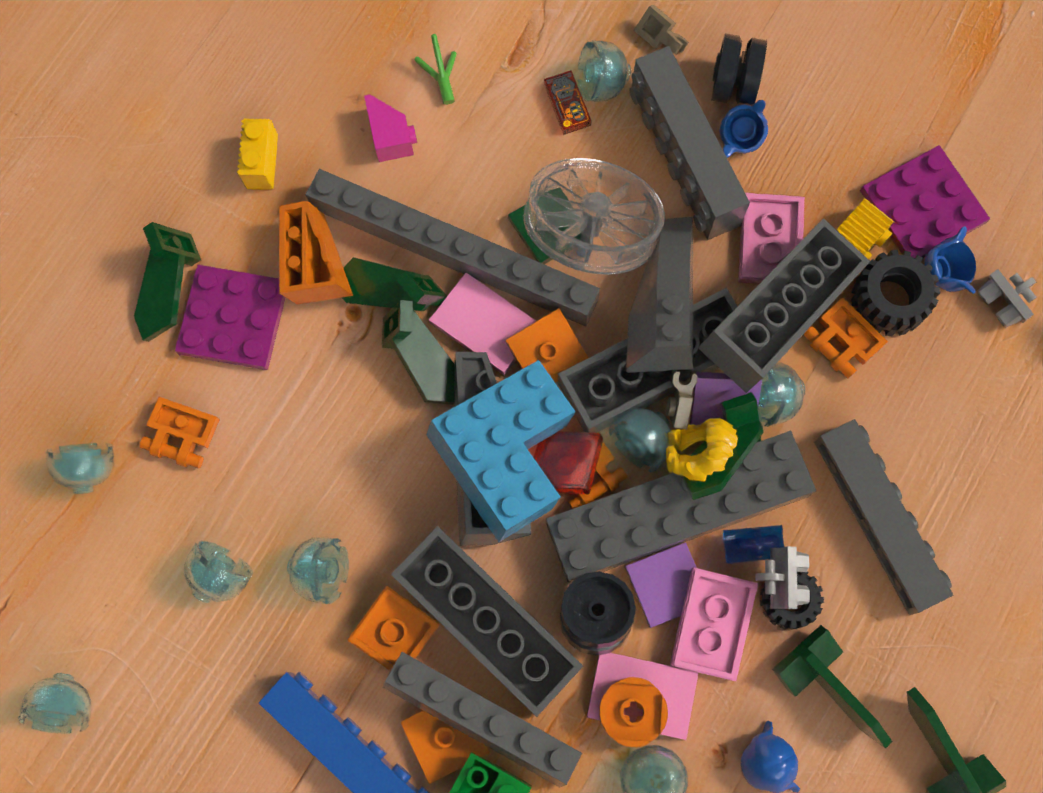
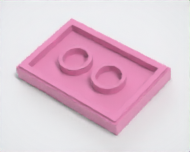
M745 193L750 204L741 224L738 282L760 284L803 240L805 197Z
M465 273L429 319V322L470 352H487L491 366L505 375L516 361L505 340L536 322V320L468 273Z
M692 567L670 665L736 681L758 583Z
M614 653L599 655L587 717L600 720V702L602 696L612 684L628 677L643 678L659 689L667 703L668 719L661 734L686 740L699 672ZM630 702V707L624 708V715L629 716L630 722H636L637 716L643 715V709L637 708V702Z

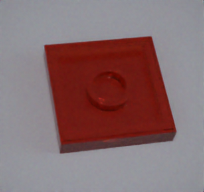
M558 431L537 444L533 458L558 493L589 495L603 437L601 433Z

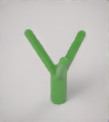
M432 34L431 39L439 74L420 57H415V62L438 81L443 104H452L455 102L449 77L457 53L455 51L451 52L446 69L444 70L437 35Z

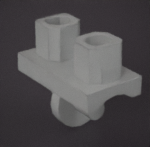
M999 269L990 274L989 281L978 290V294L987 305L1000 296L1008 303V306L995 314L1005 328L1019 321H1022V323L1026 322L1034 314L1019 295L1022 294L1028 303L1036 299L1037 297L1030 289V287L1037 283L1036 280L1032 277L1024 282L1019 274L1016 273L1009 278L1016 286L1013 289Z
M797 547L770 548V560H765V573L755 574L756 581H765V594H770V609H797L798 605L810 602V590L808 587L797 585V572H807L809 569V555L798 552Z

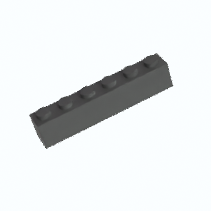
M854 419L821 435L814 443L909 615L917 614L954 596L950 589L952 584L948 575L943 570H939L933 559L935 558V553L931 545L926 540L923 541L917 531L918 522L910 511H906L901 502L902 494L898 486L894 482H890L884 472L886 466L879 454H874L870 447V438L866 429L862 425H858Z
M401 652L384 683L383 688L559 788L567 785L582 755L578 750L404 652Z

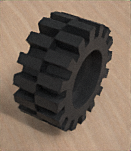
M797 572V585L808 587L810 590V602L803 604L796 612L786 609H770V594H765L764 583V588L760 592V595H762L760 606L764 607L765 611L763 613L765 617L768 616L771 619L770 622L772 624H777L783 629H798L813 623L817 619L816 616L821 614L823 608L820 607L824 603V597H821L820 592L823 590L821 586H817V579L814 576L810 577L807 575L809 572Z

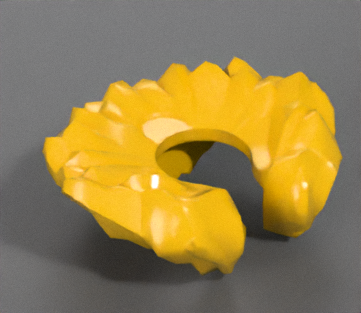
M710 418L700 425H688L687 429L670 430L667 433L668 447L666 448L668 471L687 477L689 480L705 482L707 475L725 470L724 466L728 458L733 456V449L737 446V430L733 429V425L721 418ZM697 441H707L708 447L698 455H680L676 451L682 452V450Z

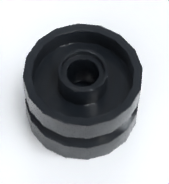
M724 34L720 53H717L712 81H714L711 101L727 103L731 98L735 85V88H737L736 101L738 105L752 106L755 104L763 73L767 40L751 38L746 45L745 51H742L740 56L742 47L740 36Z
M600 571L585 573L572 581L564 592L560 613L562 633L570 645L582 653L595 656L611 653L622 646L631 631L636 611L634 596L626 583L613 574ZM597 610L602 612L603 614L600 616H596L593 614L592 611Z

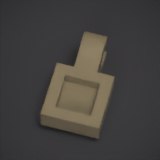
M655 5L648 7L634 29L638 35L655 49L660 48L663 43L666 47L669 46L674 54H677L678 51L682 53L689 43L685 38L671 31L676 23Z
M672 370L671 380L675 386L674 397L668 398L666 415L670 417L674 428L687 429L693 401L692 391L697 383V374L695 370H691L689 378L686 381H680V371Z

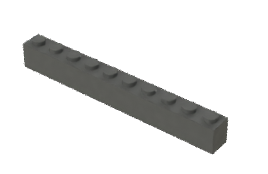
M322 169L318 170L305 194L308 202L327 216L462 274L468 273L478 281L550 312L560 308L566 319L585 327L599 300L600 288Z

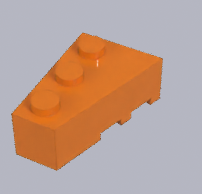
M308 201L279 206V294L297 305L353 296L324 213Z

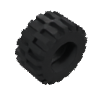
M891 250L888 255L883 252L875 260L872 259L856 279L851 292L855 294L851 299L852 306H858L856 311L874 326L879 333L884 330L886 336H893L896 332L900 336L906 334L909 330L913 331L932 313V310L939 301L936 298L940 294V287L935 286L939 279L937 274L931 275L932 266L929 263L925 266L921 263L924 258L919 255L916 258L910 257L911 252L905 250L901 255L898 254V250ZM890 281L901 285L909 296V305L898 306L886 300L881 292L880 283Z

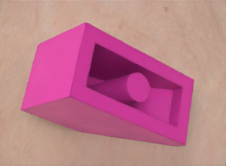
M370 94L364 95L379 162L414 155L412 144L417 143L414 125H407L406 116Z

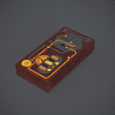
M572 70L544 79L545 89L563 135L591 126V118Z

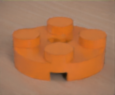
M628 677L619 680L607 689L600 702L599 716L607 735L617 743L627 747H642L655 740L664 730L668 719V707L665 698L655 685L643 678ZM630 702H637V708L643 709V715L637 716L636 722H630L629 716L624 715V708H629Z

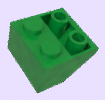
M471 752L449 793H529L532 785Z

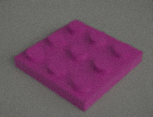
M940 145L867 183L860 190L865 199L894 221L888 229L892 233L891 239L901 254L904 250L911 252L910 257L916 258L917 255L922 258L926 257L932 248L943 240L955 236L963 226L967 228L966 234L990 220V217Z
M197 264L175 352L178 355L268 370L286 298L279 294V278Z

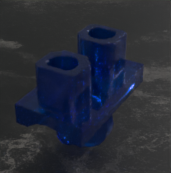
M782 525L722 531L726 564L770 560V548L785 547Z

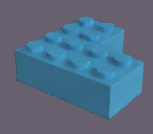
M539 360L432 419L426 434L498 542L551 511L561 497L528 449L565 428L576 411Z

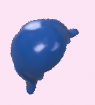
M758 100L752 106L745 104L735 106L722 119L719 132L720 138L724 143L723 151L727 158L734 152L741 154L753 152L766 140L768 121L763 114L766 106L764 100Z
M965 226L955 236L943 240L932 248L925 257L924 265L926 266L929 263L933 268L930 272L931 275L937 274L939 281L936 283V286L948 292L967 289L974 294L976 291L970 283L973 281L976 273V261L971 249L963 241L967 232Z
M767 721L763 731L751 740V743L741 756L742 774L747 782L756 789L772 793H783L789 789L798 793L800 788L793 782L798 773V759L794 749L783 738L773 734L772 722Z

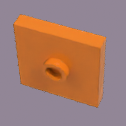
M560 308L505 340L521 369L539 360L555 383L558 382V374L588 359L587 354Z
M386 585L347 640L391 671L401 652L415 659L440 623Z
M423 710L400 722L429 784L464 767L471 752L480 757L490 753L487 746Z

